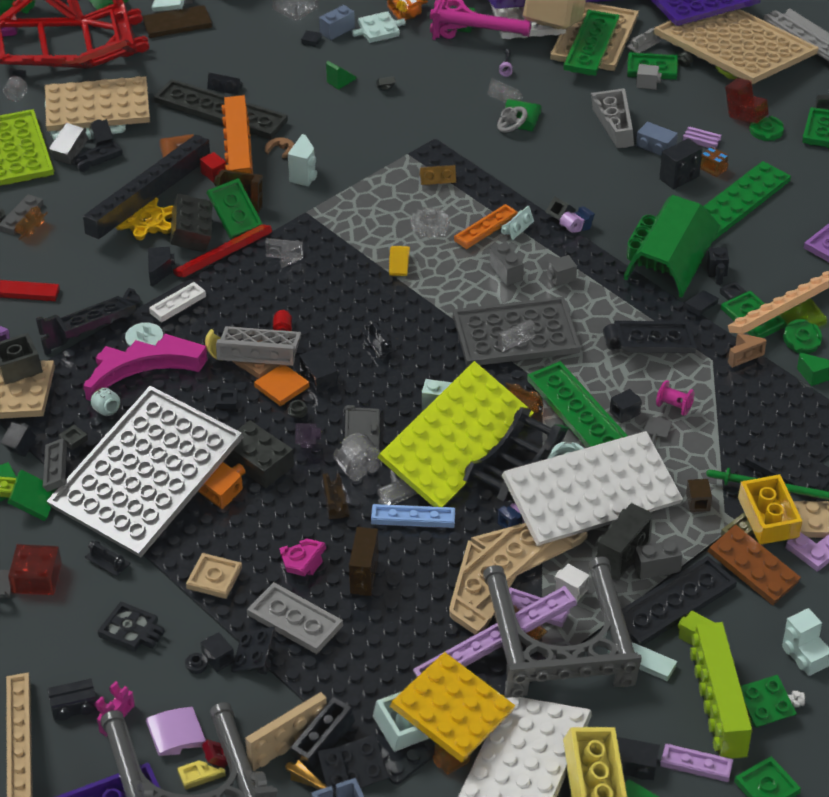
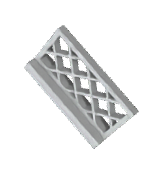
M225 326L221 339H217L216 342L217 360L293 366L295 353L301 339V332Z

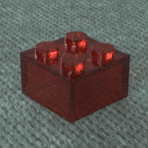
M17 544L8 575L11 592L54 595L62 564L59 546Z

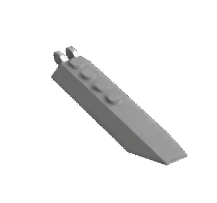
M790 8L785 14L775 10L771 12V15H764V21L819 47L817 54L829 61V33Z

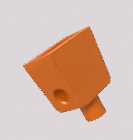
M222 462L198 492L223 509L242 491L241 476L246 471L239 463L231 468Z

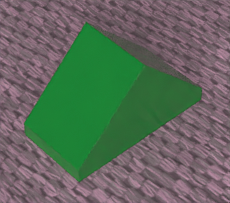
M327 61V83L339 90L356 80L357 77L352 73Z
M800 352L797 370L810 386L829 381V360Z

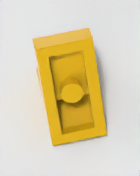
M410 246L390 247L389 276L408 275Z

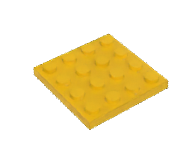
M446 652L440 655L390 704L393 710L461 763L509 716L516 706Z

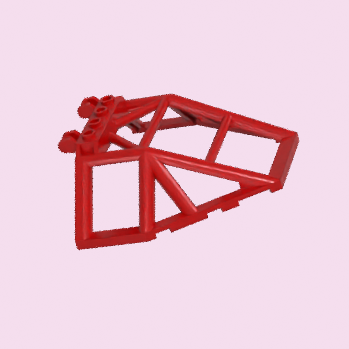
M16 0L12 3L13 7L0 16V64L93 68L119 57L132 56L137 52L143 53L150 47L147 36L134 38L131 24L137 25L143 20L141 10L134 8V10L127 11L124 0H113L114 4L83 15L78 0H67L69 6L60 0H44L66 17L17 18L15 14L33 0ZM110 15L112 23L97 20ZM88 25L114 30L115 34L105 45L93 49ZM82 26L87 52L82 53L80 56L49 55L44 27ZM37 27L42 55L6 54L1 28Z

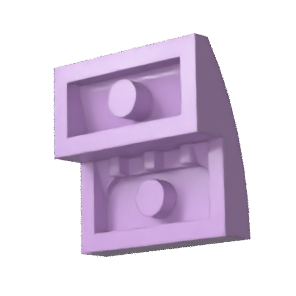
M193 707L165 711L153 715L146 720L158 756L180 755L182 748L202 747V744L206 741Z

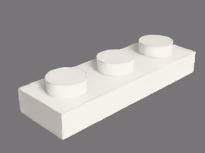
M193 282L149 307L150 314L160 322H163L206 297V291Z

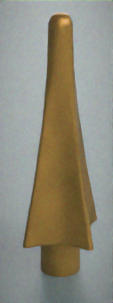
M300 760L296 764L292 762L287 763L286 770L291 773L292 781L300 782L319 790L327 787Z

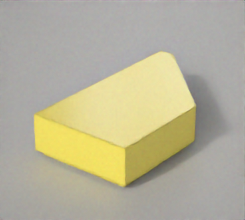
M199 760L177 768L185 790L226 776L223 768L218 769Z

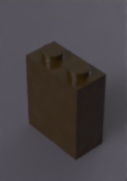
M356 528L349 562L350 594L372 595L379 559L378 529Z

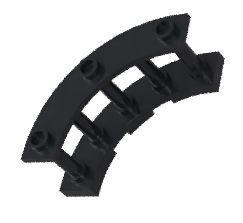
M520 407L514 415L513 423L501 441L486 456L479 460L471 461L467 465L463 480L470 482L479 479L498 489V499L502 501L512 500L513 497L502 477L504 471L494 466L500 460L517 468L548 459L554 446L563 441L569 428L561 424H554L552 427H549L529 417L532 409ZM524 424L547 434L548 438L542 447H538L518 437ZM514 443L536 456L530 463L526 464L506 453ZM488 472V473L494 475L495 477H497V478L503 480V482H501V481H499V480H497V479H495V478H493V477L487 475L486 473Z

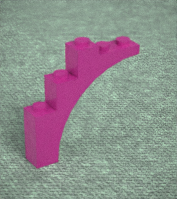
M164 334L161 340L156 343V346L135 340L127 348L126 352L105 346L96 357L97 367L92 376L84 383L83 389L86 400L91 401V397L97 389L102 387L108 388L125 377L143 371L175 368L200 372L208 360L207 348L205 345Z

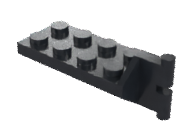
M116 296L61 318L56 314L45 319L43 317L36 318L39 334H46V336L41 338L44 354H51L52 349L65 345L70 337H78L85 331H93L103 324H111L116 319L129 317L131 313L137 312L136 305L120 296Z

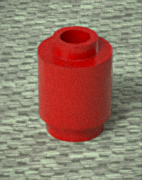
M279 310L273 317V330L292 331V316L288 311Z

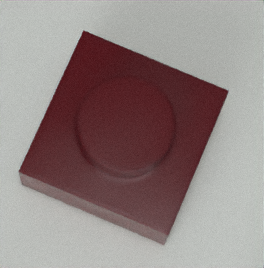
M207 739L202 744L208 763L226 767L228 763L221 743Z

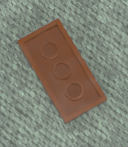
M734 525L711 545L708 550L709 554L772 605L777 603L801 579L798 574L737 525Z

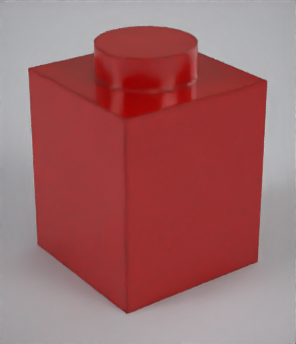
M215 152L200 159L201 173L213 183L215 176L221 170H226V161Z

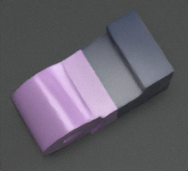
M582 206L579 207L578 212L564 213L559 223L571 233L590 230L595 213Z
M516 503L498 509V524L504 529L525 523Z

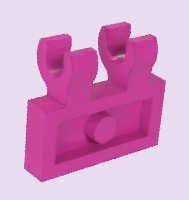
M117 681L109 688L115 697L113 701L106 704L104 697L101 696L95 703L96 708L101 712L97 718L99 732L107 736V733L102 728L101 717L105 713L114 710L122 712L125 717L135 706L133 692L128 690L126 686L121 689Z

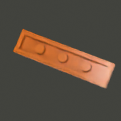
M505 204L456 234L454 241L468 249L500 229L502 225L507 224L518 212Z

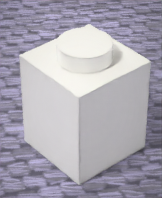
M567 564L563 570L560 569L555 575V591L566 586L576 601H578L589 589L590 575Z

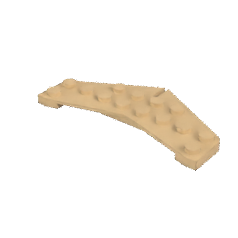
M526 523L471 537V541L468 540L449 607L450 617L475 635L487 628L495 614L489 588L483 577V572L486 568L493 565L503 567L508 587L510 588L517 575L580 545L587 539L588 532L579 533L539 546L536 545Z

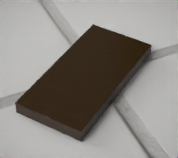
M205 5L142 16V21L149 38L212 27V22Z

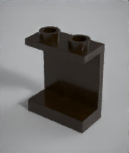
M221 170L215 176L214 185L220 186L239 178L257 214H259L263 208V175Z

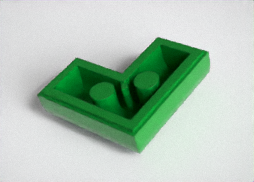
M507 99L505 108L520 106L527 110L525 122L517 129L533 131L541 114V105ZM517 112L516 117L521 118L522 112Z

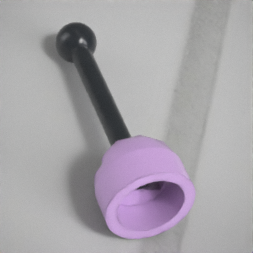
M510 49L505 50V62L501 63L499 67V73L505 77L510 76L513 70L512 65L508 62L509 55L511 54Z

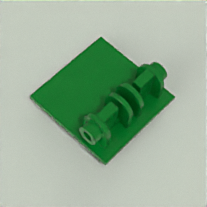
M778 675L740 686L745 706L750 715V724L754 727L797 715Z

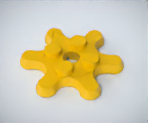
M156 197L115 228L117 230L130 229L137 240L145 239L148 232L153 234L160 231L168 234L171 232V223L166 220L172 218L173 206L164 208L157 206L158 198Z

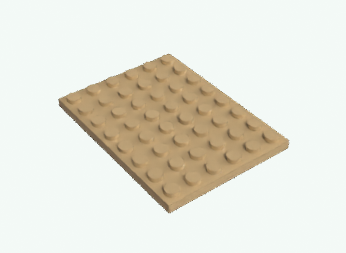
M741 9L680 26H675L672 21H669L654 28V34L661 39H665L673 45L683 48L698 58H702L750 84H754L817 54L819 47Z

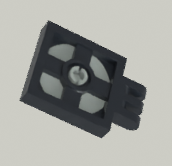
M120 601L97 632L98 637L136 652L141 644L154 648L156 642L161 639L160 636L164 635L165 630L156 625L158 622L157 615Z

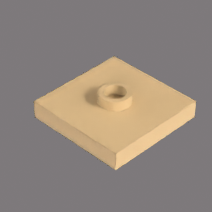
M202 553L186 583V589L227 599L242 569V563Z

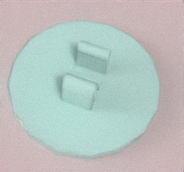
M139 323L128 329L125 340L129 346L135 340L156 346V343L163 337V331L156 324Z

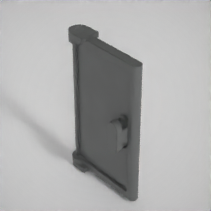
M354 405L345 406V443L343 452L347 454H353V452L379 453L380 409L354 408Z

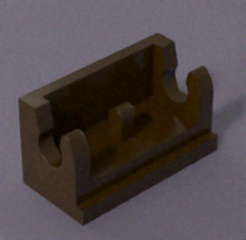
M328 473L323 474V490L329 519L350 517L344 484H342L340 474L336 475L337 479L335 481H330Z

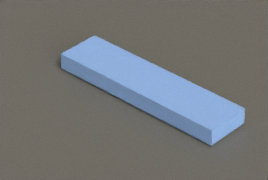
M373 504L371 524L454 528L455 508Z

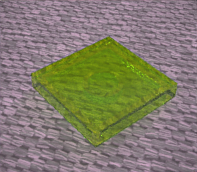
M811 298L779 314L787 322L786 325L796 319H805L817 326L827 324V318Z

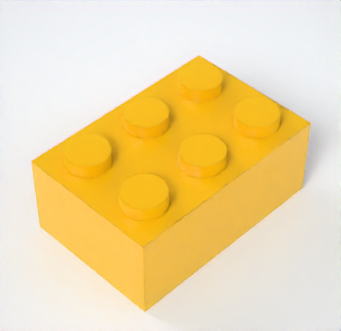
M780 474L741 482L738 499L759 544L788 540L800 536L803 521Z

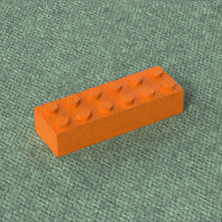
M245 95L224 97L225 105H222V114L225 115L222 117L223 127H225L223 129L224 139H226L224 147L225 151H227L225 153V160L229 164L226 165V170L253 174L250 126Z

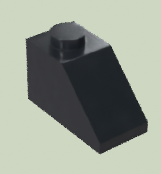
M170 246L148 248L150 286H155L172 273V265H175V255L171 254Z

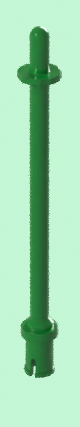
M727 468L726 472L706 471L707 477L724 480L725 486L728 485L729 481L741 483L742 481L758 479L732 474L730 468ZM785 483L789 493L829 500L828 491Z

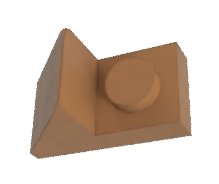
M737 334L736 346L730 348L728 363L731 367H735L765 354L766 340L760 337Z

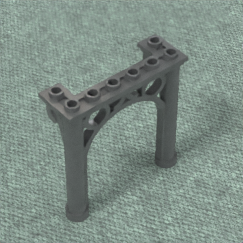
M596 557L588 564L603 614L604 626L599 634L591 640L572 646L549 645L527 635L518 624L504 568L493 565L484 570V581L489 588L507 660L505 698L527 696L529 682L533 681L543 682L546 680H565L576 677L586 678L615 674L614 687L636 685L642 656L634 652L610 573L611 565L608 558ZM608 631H610L613 642L605 638ZM521 642L528 646L525 651L522 650ZM600 646L608 649L610 653L600 655L596 654L593 649ZM540 652L546 655L547 659L534 660L530 655Z
M227 702L214 705L210 710V715L226 757L230 775L228 780L219 788L199 795L175 794L152 784L140 769L123 713L114 710L105 713L101 717L102 728L107 733L126 797H223L224 795L229 797H276L278 790L273 788V786H267L266 776L263 771H252L233 719L234 712L232 706ZM235 779L239 789L232 787Z

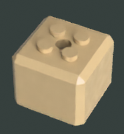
M526 0L523 16L526 20L536 22V24L565 30L582 20L586 0Z

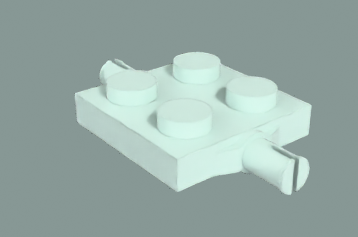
M388 11L358 18V24L361 29L352 30L353 37L363 35L369 43L400 36L398 27L406 23L404 18L395 21Z

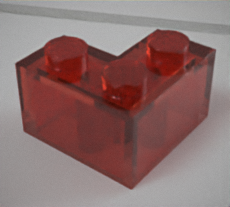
M737 78L725 87L729 117L758 123L769 115L767 99L753 96L750 80Z

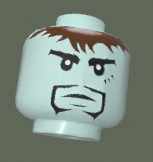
M102 387L93 393L91 405L100 414L110 416L119 409L120 398L118 394L109 388Z

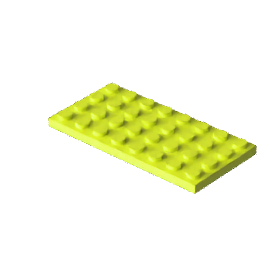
M474 361L377 458L433 507H444L467 483L463 480L467 465L471 461H476L486 456L504 437L514 421V415L520 407H528ZM532 410L529 414V417H531L534 413Z

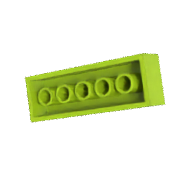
M723 622L696 624L695 634H692L693 647L690 648V657L696 664L694 667L695 677L700 679V695L705 698L704 712L709 714L708 727L709 731L714 733V750L718 751L719 756L725 758L747 757L752 727Z

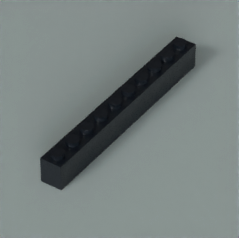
M200 135L192 136L84 214L85 234L97 239L102 238L200 165V159L210 154L209 139Z

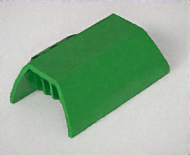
M671 195L664 202L656 217L644 215L628 240L627 259L631 262L624 274V280H628L636 264L638 266L644 265L647 269L654 268V271L660 270L663 274L666 272L670 273L669 276H673L676 282L679 297H683L717 235L720 225L701 204Z

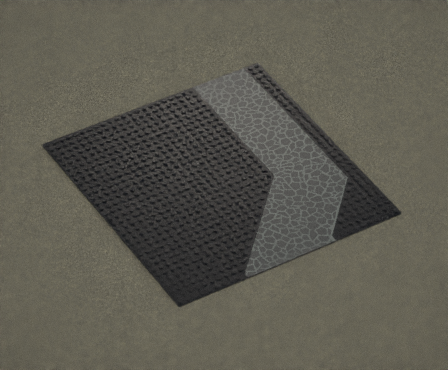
M437 139L429 141L277 228L272 233L256 240L139 307L137 312L131 313L129 317L118 319L47 361L54 360L55 369L44 416L0 419V425L6 431L12 422L19 425L24 423L32 428L31 431L37 437L29 452L42 464H44L45 445L59 440V434L73 425H76L85 432L88 437L86 442L74 450L67 447L65 480L149 386L236 430L248 421H252L291 447L294 454V467L267 488L246 474L242 475V491L223 509L197 491L143 556L237 642H239L242 632L269 628L248 616L247 609L273 582L343 620L342 628L317 654L274 631L277 633L278 641L275 653H273L274 658L271 660L270 672L303 702L322 692L326 697L327 704L335 697L350 706L355 722L344 734L343 738L350 743L376 734L378 743L380 742L382 747L381 755L388 779L393 784L401 783L444 749L429 738L394 752L373 718L376 701L402 692L417 678L413 671L414 668L475 635L454 621L449 615V607L468 540L471 541V537L504 529L498 524V509L515 503L514 499L509 501L498 499V489L476 479L467 482L444 506L455 508L454 528L371 524L373 504L433 507L377 457L424 411L422 409V390L425 379L453 382L467 368L453 318L454 309L564 296L581 346L580 353L480 366L528 408L532 409L534 413L531 418L549 427H552L554 424L568 426L528 382L527 374L559 361L566 366L628 436L644 432L649 416L672 421L667 439L656 437L654 446L683 500L679 504L652 512L653 521L649 544L676 540L683 555L681 569L721 538V529L744 513L738 499L741 483L729 481L728 485L725 486L724 480L707 477V470L726 472L727 468H730L732 474L754 478L768 477L744 464L745 458L765 435L820 463L829 457V399L765 356H760L731 367L728 363L730 348L736 346L737 338L703 315L697 316L684 309L682 301L634 269L628 280H624V274L628 267L626 264L578 232L571 233L566 227L560 225V220L554 218L545 210ZM455 165L456 183L421 185L420 167ZM505 204L517 212L527 206L530 207L534 222L514 240L511 239L510 235L502 234L500 228L468 249L454 241L456 234ZM505 242L509 244L524 264L523 281L508 286L505 285L490 265V247ZM391 246H410L407 276H389ZM569 255L577 265L576 280L556 286L547 276L549 261ZM193 282L206 291V297L163 322H160L150 314L149 307ZM279 310L288 311L292 316V331L301 332V339L295 353L294 365L287 366L307 380L300 370L299 355L321 348L325 354H328L333 366L335 365L339 370L337 386L317 393L309 382V388L282 406H279L254 387V382L258 378L232 361L213 358L208 351V360L200 372L175 368L153 369L133 374L112 384L108 388L118 394L120 406L117 412L110 416H104L94 410L91 401L86 400L83 389L85 381L89 380L97 367L96 357L98 353H101L105 346L126 352L129 347L125 340L126 332L136 324H156L162 329L163 336L167 334L205 345V338L210 329L214 330V334L219 337L222 336L225 326L273 330V317ZM374 320L379 323V326L384 330L397 351L379 357L363 334L364 331L368 330V323ZM615 321L688 322L697 349L695 353H628V351L622 350V348L610 350L606 346L603 329ZM664 381H669V388L686 394L691 389L694 390V401L687 415L683 416L681 414V408L664 402L660 407L656 405L657 393ZM631 389L642 400L641 414L621 424L610 413L611 397ZM218 390H238L237 409H217ZM292 401H303L308 408V413L302 418L291 417L288 414V407ZM354 405V408L380 409L379 453L353 452V454H347L343 452L345 443V406ZM524 424L518 437L538 447H542L548 438L547 434L527 424ZM569 428L562 442L566 444L573 442L586 448ZM514 443L506 453L526 464L530 463L536 456ZM225 460L223 461V462H224L225 464H227L229 467H231V468L234 467L233 465H231V464L228 463L227 461H225ZM502 460L494 466L502 471L516 468ZM488 472L486 473L487 475H489V476H491V477H493V478H495V479H497V480L503 482V480H501V479L495 477L494 475H492V474H490V473H488ZM328 473L330 481H335L337 474L341 475L350 517L329 519L323 490V474ZM688 480H709L712 493L710 511L690 512L686 497ZM609 525L586 531L588 532L587 539L580 545L517 575L510 588L541 598L555 591V575L560 569L563 570L567 564L590 575L589 589L577 601V605L570 608V613L562 627L545 622L527 632V635L549 645L572 646L586 642L602 630L604 618L588 564L596 557L598 551L596 546L597 540L607 532ZM357 527L378 529L379 559L371 596L350 594L349 562ZM305 539L325 543L326 550L321 555L323 562L313 575L306 574L301 576L287 572L279 548L284 546L289 548L300 544L299 541ZM202 553L242 563V569L227 599L186 589V583ZM632 563L618 581L613 579L621 609L655 589L675 573L639 579L635 566ZM495 614L487 628L497 623ZM521 642L522 650L525 651L528 646ZM502 646L467 665L466 668L505 697L507 660ZM540 652L530 655L534 660L547 659V656Z

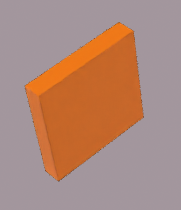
M279 365L254 382L255 388L279 406H282L310 387L309 381L287 365Z

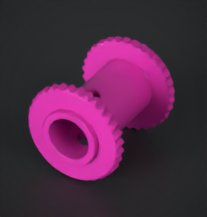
M666 380L659 388L656 405L660 407L664 402L682 409L681 414L685 416L692 407L695 392L691 389L686 394L669 388V381Z

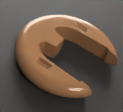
M275 138L267 142L265 152L268 155L277 145L282 149L288 147L282 155V159L287 158L288 153L295 144L287 138Z

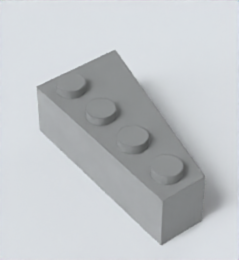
M625 88L591 93L593 111L616 148L634 146L633 128Z

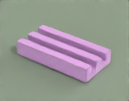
M688 127V130L683 135V141L689 138L697 145L716 149L721 140V135Z

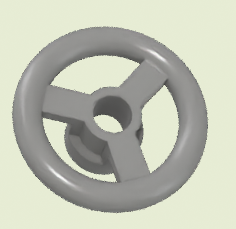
M520 106L505 108L501 112V117L497 123L498 130L508 133L519 128L527 118V110ZM517 112H522L521 118L516 117ZM516 123V124H514V125H512V126H510V127L505 128V127L508 126L509 124Z

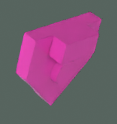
M305 539L299 541L300 544L289 548L288 546L279 548L287 572L305 576L306 574L313 575L323 562L321 555L326 550V545L324 542Z

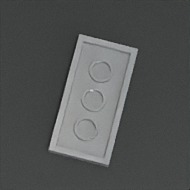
M274 582L247 609L248 616L268 627H275V631L316 654L343 626V620Z

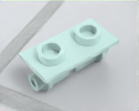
M527 206L520 210L511 221L502 225L501 233L510 235L511 239L514 240L534 222L530 207Z

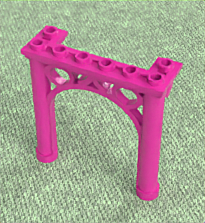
M435 0L434 9H431L430 19H432L430 33H432L433 40L439 38L440 34L446 39H451L455 36L457 28H466L467 26L518 33L527 37L530 36L532 21L479 14L467 8L463 0ZM450 6H457V8H455V9H451V8H449V7H450Z

